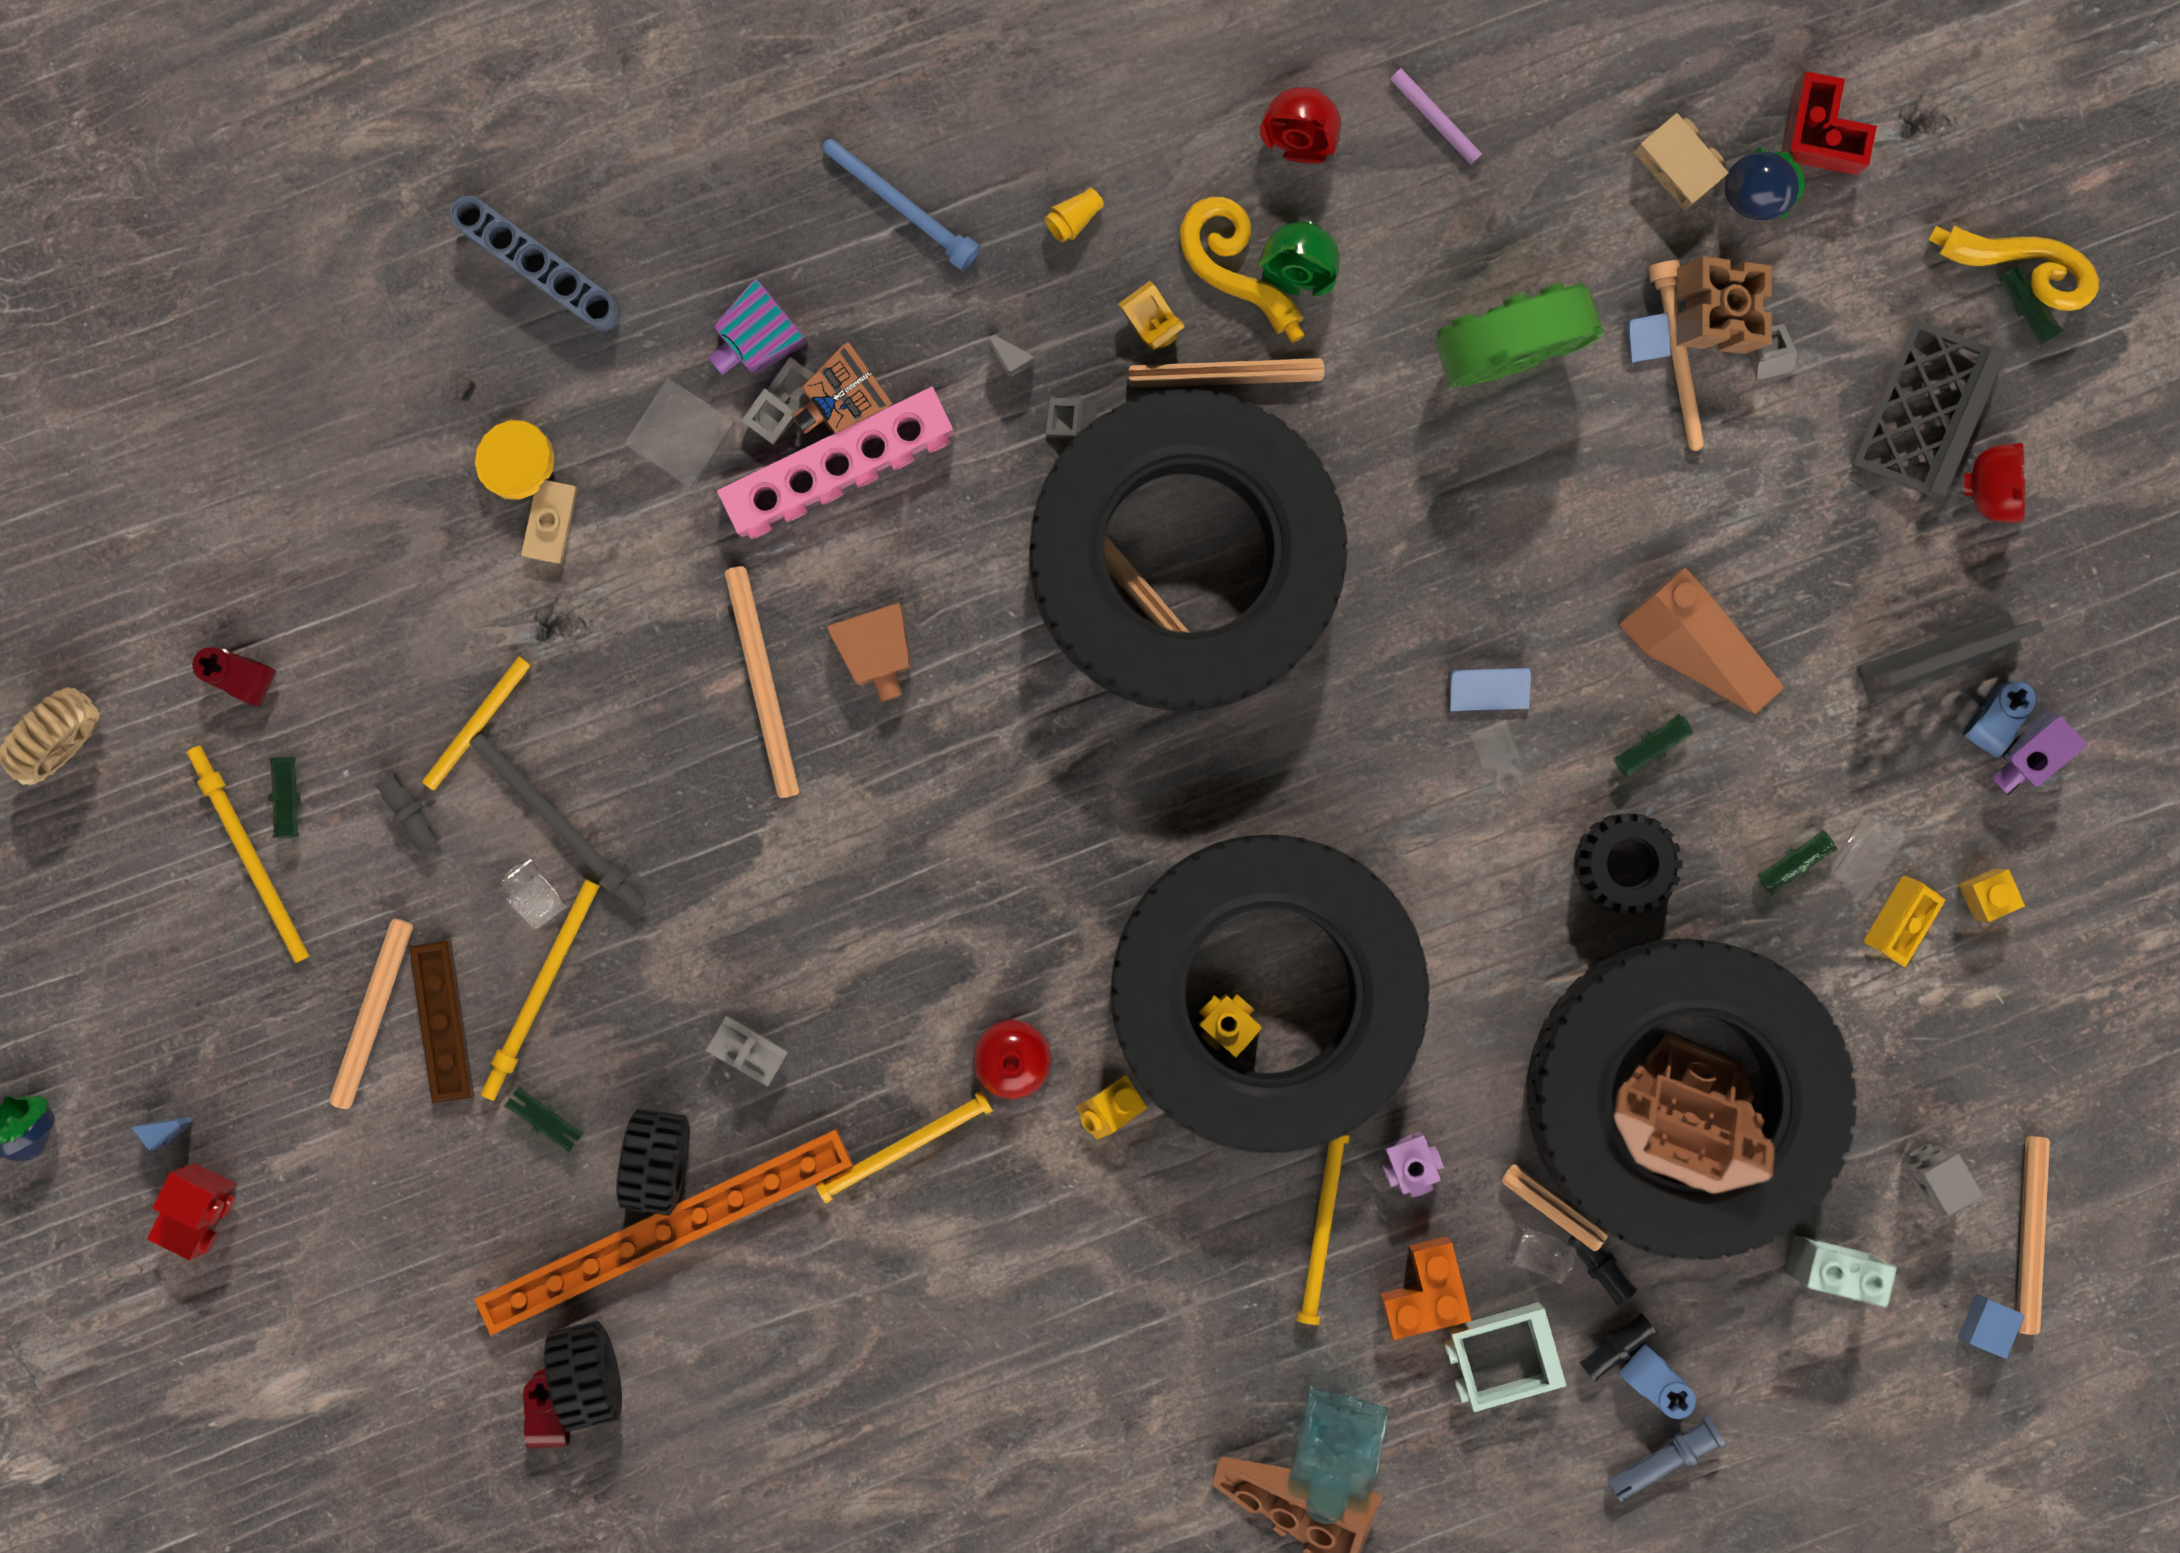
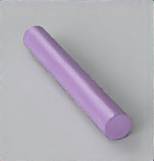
M1402 68L1390 78L1397 88L1470 165L1474 164L1482 156V153Z

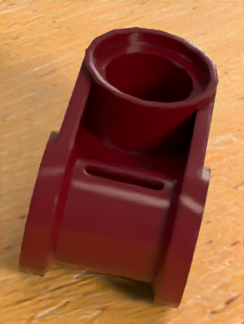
M214 647L203 648L198 651L192 663L193 672L197 678L226 691L227 694L256 707H261L277 672L275 669L253 659L242 657L226 649ZM211 659H217V663L222 666L220 672H213L214 668L209 665Z
M545 1368L540 1369L523 1389L524 1441L526 1448L569 1446L571 1432L567 1431L559 1421L550 1395L545 1397L544 1390H537L541 1383H544L545 1390H548Z

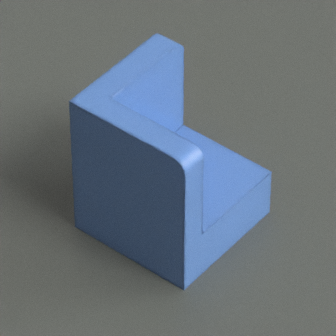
M1976 1294L1958 1337L1971 1345L2007 1359L2024 1315L1980 1294Z

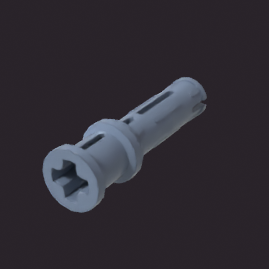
M1709 1415L1704 1416L1702 1423L1687 1432L1673 1434L1674 1437L1671 1438L1672 1443L1614 1477L1608 1478L1607 1480L1620 1502L1684 1464H1687V1466L1698 1464L1697 1459L1713 1449L1727 1447Z

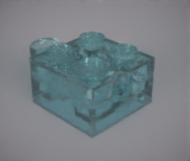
M1310 1387L1301 1410L1288 1479L1310 1485L1306 1506L1308 1514L1315 1521L1321 1524L1337 1522L1346 1509L1348 1495L1367 1499L1376 1481L1389 1407Z

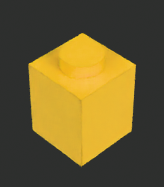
M1993 869L1958 884L1974 921L1990 922L2025 907L2009 869Z

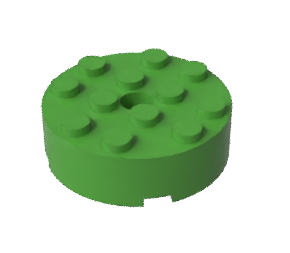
M1563 283L1554 284L1541 289L1539 295L1528 298L1527 293L1512 296L1503 301L1504 305L1488 310V313L1476 318L1475 313L1468 314L1452 320V325L1437 330L1438 337L1434 342L1449 388L1459 385L1460 388L1473 386L1542 365V360L1561 355L1566 356L1605 336L1590 288L1583 287L1582 283L1564 288Z

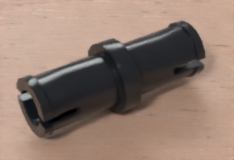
M1573 1235L1568 1239L1567 1244L1573 1248L1588 1267L1587 1273L1592 1279L1599 1280L1617 1305L1625 1303L1637 1292V1288L1631 1284L1615 1264L1617 1259L1612 1253H1606L1602 1247L1597 1251H1593Z
M1640 1313L1636 1319L1615 1335L1612 1332L1605 1337L1607 1341L1579 1363L1593 1381L1596 1382L1622 1360L1625 1363L1632 1358L1630 1354L1658 1332L1643 1313Z

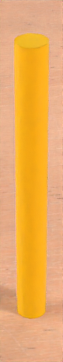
M520 656L517 657L422 780L423 784L433 791L436 790L470 746L471 741L480 733L532 666Z

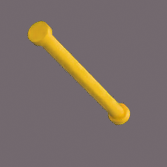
M983 1090L975 1093V1099L831 1179L815 1183L821 1198L827 1204L834 1200L833 1195L980 1113L985 1112L986 1115L993 1111V1108Z
M1344 1134V1136L1328 1143L1302 1311L1297 1312L1296 1321L1305 1324H1320L1321 1316L1317 1312L1344 1145L1349 1143L1350 1139L1348 1134Z

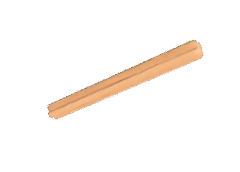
M744 566L733 567L725 571V577L775 788L779 798H788L797 795L799 788L747 569Z

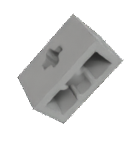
M1927 1144L1914 1150L1909 1155L1911 1160L1902 1164L1925 1206L1944 1215L1950 1216L1983 1197L1982 1192L1959 1153L1937 1145L1932 1147L1931 1144Z

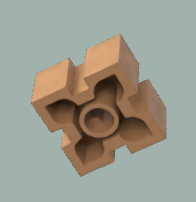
M1702 256L1678 267L1677 299L1685 301V311L1677 314L1676 346L1706 349L1718 344V351L1747 354L1772 344V312L1763 311V300L1772 297V265L1743 262L1731 267V260Z

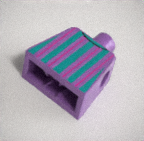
M755 279L715 324V330L725 343L711 353L708 359L722 376L740 361L754 375L803 348L808 342L761 283Z
M2045 709L2013 740L2011 745L2001 755L2008 763L1991 779L2007 795L2011 794L2024 781L2038 787L2088 744L2060 715ZM2035 752V760L2030 765H2027L2028 756Z

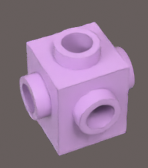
M1420 1131L1383 1145L1389 1163L1382 1166L1390 1187L1398 1185L1403 1195L1410 1192L1411 1197H1417L1434 1190L1432 1184L1441 1181L1437 1170L1444 1167L1436 1146L1428 1147L1425 1136ZM1412 1162H1418L1415 1170L1408 1171V1167Z

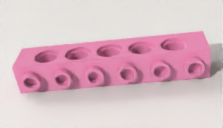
M932 386L717 490L737 534L741 537L749 535L750 539H755L771 531L770 524L782 518H785L786 522H790L805 515L808 512L806 506L819 500L822 505H825L843 496L842 489L856 483L858 488L872 483L879 478L877 472L889 466H892L893 470H897L909 465L915 460L913 455L926 448L929 453L944 448L951 443L949 437L955 435ZM907 422H915L921 427L920 435L913 441H905L899 437L901 426ZM871 439H879L885 443V450L878 458L872 459L864 455V446ZM837 456H843L849 460L848 470L840 476L831 475L828 471L829 462ZM802 473L810 474L813 477L811 489L805 493L795 492L792 486L794 478ZM764 491H774L777 495L776 505L768 511L760 510L757 506L758 496Z

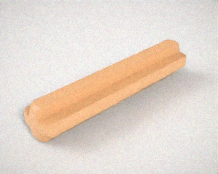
M1513 1164L1504 1174L1502 1182L1505 1186L1591 1250H1599L1607 1240L1609 1234L1606 1230L1590 1220L1520 1166Z

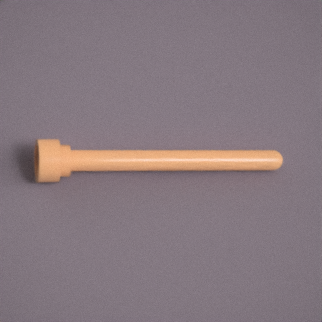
M1679 260L1656 263L1647 268L1650 283H1655V289L1660 290L1663 310L1668 315L1670 349L1688 447L1693 451H1698L1703 447L1704 440L1687 347L1676 346L1677 314L1680 313L1676 286L1677 268L1680 267Z

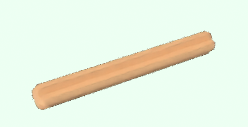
M1320 358L1133 365L1128 370V382L1131 388L1308 382L1323 380L1325 370L1323 359Z
M1105 536L1104 555L1108 572L1146 617L1157 626L1174 631L1189 632L1109 537Z
M393 919L387 930L329 1098V1103L340 1109H349L353 1104L413 930V925L407 921Z
M2028 1136L2025 1139L2017 1311L2024 1315L2018 1332L2030 1335L2039 1334L2041 1327L2050 1151L2049 1139L2042 1136Z

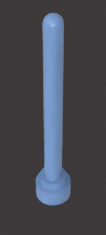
M827 139L824 141L822 148L828 156L946 249L945 254L950 257L949 262L960 271H964L973 262L981 249L979 244L969 236L963 238L961 235H953L835 140Z

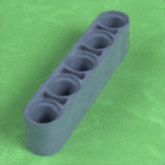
M463 196L453 202L450 209L452 223L473 242L592 328L599 331H607L618 324L621 310L618 303L604 289L478 198ZM479 209L480 218L478 222L471 226H465L463 223L465 214L469 210ZM504 232L512 233L511 244L507 248L497 249L495 246L497 237ZM536 255L544 256L545 263L543 268L537 272H528V261ZM568 278L576 279L577 287L575 291L568 296L560 295L559 286L561 282ZM600 301L608 302L609 311L605 317L601 319L591 317V309L594 304Z

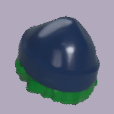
M1763 147L1740 158L1730 168L1725 179V194L1733 209L1747 218L1764 221L1777 217L1786 218L1789 210L1798 203L1806 187L1803 170L1800 168L1799 163L1794 161L1793 155L1790 152H1767Z
M9 1095L3 1099V1103L0 1104V1158L12 1161H28L43 1153L51 1128L55 1122V1116L49 1107L47 1099L40 1096L14 1098Z

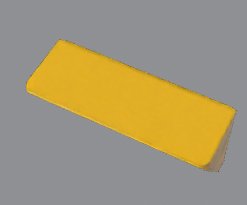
M1902 876L1866 935L1864 943L1906 968L1946 899L1924 883L1908 876Z

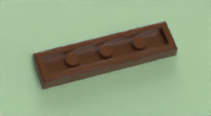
M446 940L409 946L432 1104L474 1097L452 941Z

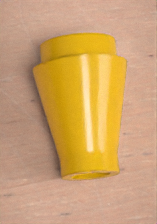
M1090 187L1083 193L1050 207L1049 214L1044 217L1045 224L1052 235L1061 243L1068 239L1074 240L1094 215L1104 207V202L1100 195Z

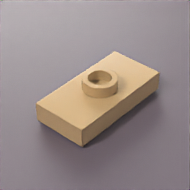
M545 480L540 485L541 489L533 496L521 556L562 565L578 487Z

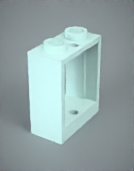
M1794 1234L1785 1273L1808 1288L1887 1307L1897 1267L1871 1253Z
M1539 1302L1447 1328L1450 1339L1444 1341L1445 1350L1450 1364L1457 1363L1461 1378L1455 1379L1457 1392L1461 1403L1468 1401L1473 1412L1567 1386L1545 1308ZM1528 1321L1542 1374L1477 1392L1462 1339Z

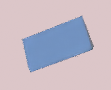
M1531 668L1452 670L1448 672L1449 711L1529 709Z

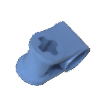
M2004 682L1998 684L1981 708L1968 721L1962 735L1993 757H2000L2011 745L2017 731L2034 709L2036 704L2034 690L2024 682ZM2008 693H2016L2014 699L2018 702V706L2008 707L2011 703V700L2007 697Z
M1646 1343L1618 1372L1642 1396L1647 1397L1670 1418H1686L1693 1412L1696 1404L1693 1391L1672 1370V1367ZM1671 1391L1676 1394L1679 1393L1683 1400L1679 1404L1674 1401L1671 1402L1667 1397L1668 1393Z

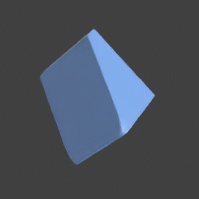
M1667 313L1631 319L1624 324L1631 363L1671 356Z
M190 1117L144 1123L134 1126L132 1129L148 1150L154 1151L165 1147L192 1125L191 1122L193 1121Z

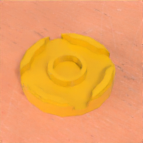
M509 420L495 425L483 436L476 450L475 467L478 478L489 491L504 499L520 500L534 495L541 489L540 485L545 479H549L553 471L555 455L551 441L538 427L526 421Z

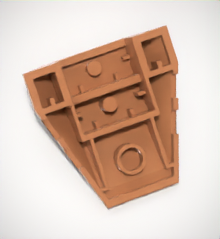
M1667 1033L1651 1051L1646 1061L1641 1066L1639 1065L1632 1077L1621 1086L1617 1093L1614 1119L1636 1163L1646 1166L1653 1172L1666 1174L1685 1182L1691 1187L1701 1188L1713 1194L1769 1180L1773 1173L1774 1147L1771 1140L1765 1139L1761 1127L1764 1121L1761 1113H1755L1751 1102L1754 1094L1742 1062Z

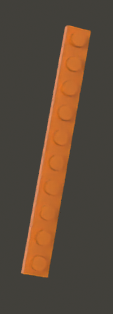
M836 1128L678 1202L669 1216L653 1214L482 1294L476 1297L474 1301L491 1336L853 1166L852 1159Z

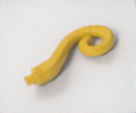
M1208 197L1194 203L1186 212L1179 233L1181 249L1191 269L1211 286L1257 305L1263 311L1277 334L1285 332L1291 343L1302 339L1305 334L1298 323L1304 317L1285 292L1273 284L1222 268L1208 257L1201 244L1200 230L1203 224L1212 217L1224 216L1234 224V235L1226 239L1220 234L1213 232L1209 234L1207 244L1219 256L1227 257L1240 253L1247 246L1252 234L1251 222L1245 210L1233 200L1225 197Z
M1955 225L1951 232L1936 226L1929 238V241L1942 246L1940 255L1969 266L1993 265L2030 258L2051 261L2042 263L2033 270L2031 274V288L2034 295L2041 302L2058 310H2079L2087 306L2096 297L2099 290V277L2093 264L2081 252L2057 240L2041 237L1988 239ZM2067 270L2075 277L2077 287L2069 292L2060 291L2049 282V280H2063Z

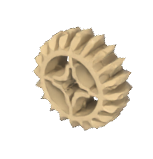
M68 687L55 691L50 697H45L40 704L33 706L32 710L27 715H24L17 725L13 726L12 732L5 737L4 743L0 746V765L3 766L5 772L14 780L17 779L22 785L36 784L39 781H43L48 775H53L59 767L64 766L73 757L78 749L83 746L84 742L92 736L91 731L97 727L100 713L92 704L93 701L84 693L81 694L75 688L71 689Z

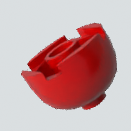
M1296 87L1282 91L1269 104L1260 124V136L1267 147L1272 150L1275 144L1278 148L1287 151L1283 154L1284 158L1303 164H1319L1325 161L1328 154L1331 153L1333 156L1341 133V117L1335 103L1320 90L1313 87Z
M2006 443L1992 446L1983 451L1975 460L1973 473H1965V497H1973L1976 510L1989 520L2002 523L2024 522L2025 478L2022 466H2025L2023 443Z
M1010 1019L997 1022L983 1032L975 1045L972 1061L975 1075L986 1090L997 1097L1013 1100L1028 1097L1041 1088L1049 1076L1052 1055L1049 1042L1040 1030L1026 1021Z

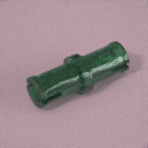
M2018 265L2014 270L2011 269L1998 278V280L2003 284L2018 308L2015 310L2019 317L2024 316L2040 340V344L2043 345L2064 330L2060 327L2046 304L2034 295L2031 281L2023 271V267Z
M1678 713L1673 719L1654 732L1647 731L1640 736L1641 741L1620 755L1615 756L1613 761L1621 774L1628 779L1632 774L1654 759L1660 761L1666 757L1665 752L1685 738L1693 735V730L1688 721Z
M296 757L270 758L272 793L268 794V803L273 804V838L299 837L297 802L301 801V794L296 792Z
M1822 829L1817 835L1795 850L1792 847L1784 852L1785 857L1763 872L1758 873L1757 878L1772 896L1777 890L1799 875L1802 878L1810 873L1809 868L1831 853L1836 852L1838 848L1834 845L1835 843L1831 837Z
M519 1086L513 1095L526 1105L523 1107L512 1098H509L504 1107L533 1126L531 1131L537 1135L540 1132L569 1154L575 1144L562 1134L565 1132L578 1141L584 1132L556 1114L555 1111L557 1109L551 1104L549 1107L545 1106Z

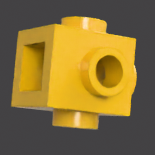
M1226 994L1220 999L1214 995L1199 1011V1014L1203 1016L1199 1025L1204 1029L1200 1036L1216 1051H1219L1223 1046L1235 1057L1242 1052L1263 1027L1250 1016L1255 1009L1238 994L1233 999ZM1233 1017L1234 1024L1228 1029L1221 1027L1223 1018Z

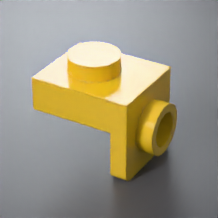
M1150 281L1118 304L1141 341L1152 350L1170 345L1178 337V332L1185 327L1182 321L1173 314L1156 286Z
M1127 1075L1118 1078L1095 1096L1076 1106L1083 1127L1097 1140L1116 1132L1147 1109V1106Z

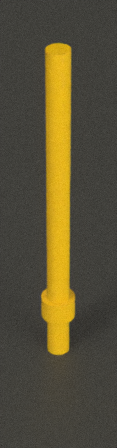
M201 745L189 749L186 753L200 778L197 783L203 795L209 796L292 959L295 964L307 959L310 956L223 789L226 787V784L220 772H214Z
M585 879L502 1050L497 1049L490 1063L493 1068L480 1093L483 1097L495 1101L507 1074L513 1073L519 1061V1058L516 1056L600 887L598 884Z

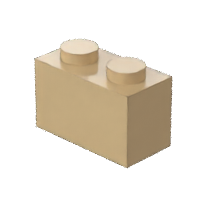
M1676 113L1637 147L1634 154L1685 212L1720 183L1729 172L1724 168L1726 163L1720 153L1714 148L1708 149L1699 139L1700 132L1695 124L1688 118L1682 119Z

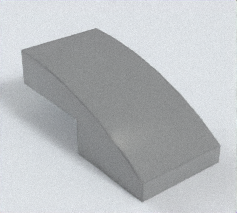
M790 357L768 389H763L741 421L774 445L794 422L791 414L809 402L800 388L814 373L793 357Z

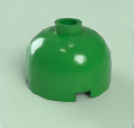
M1310 221L1294 222L1279 227L1271 234L1262 250L1259 268L1263 267L1262 277L1266 282L1273 284L1286 293L1299 296V288L1313 290L1312 296H1321L1329 293L1336 284L1339 273L1340 253L1333 237L1319 225Z

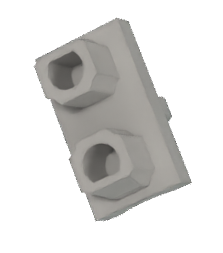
M725 1016L717 1033L706 1049L708 1053L767 1087L772 1082L789 1052L729 1016Z

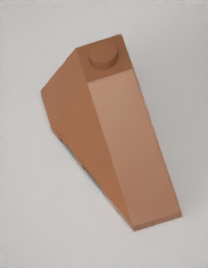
M1686 568L1680 569L1671 575L1618 624L1644 654L1661 661L1677 670L1678 673L1697 681L1711 689L1714 693L1752 714L1759 712L1785 688L1715 599Z
M1221 1456L1212 1482L1214 1487L1248 1512H1261L1272 1520L1275 1524L1273 1530L1284 1537L1289 1533L1305 1545L1304 1553H1360L1382 1500V1496L1372 1492L1366 1486L1357 1485L1347 1479Z

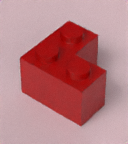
M1806 71L1794 84L1781 153L1790 152L1793 155L1794 161L1802 165L1858 175L1870 165L1877 126L1838 118L1845 83L1844 78Z
M196 1163L171 1171L152 1209L160 1213L147 1240L189 1261L201 1256L202 1253L206 1255L217 1239L218 1233L214 1229L220 1217L226 1218L235 1203L236 1197L232 1196V1193L237 1184Z

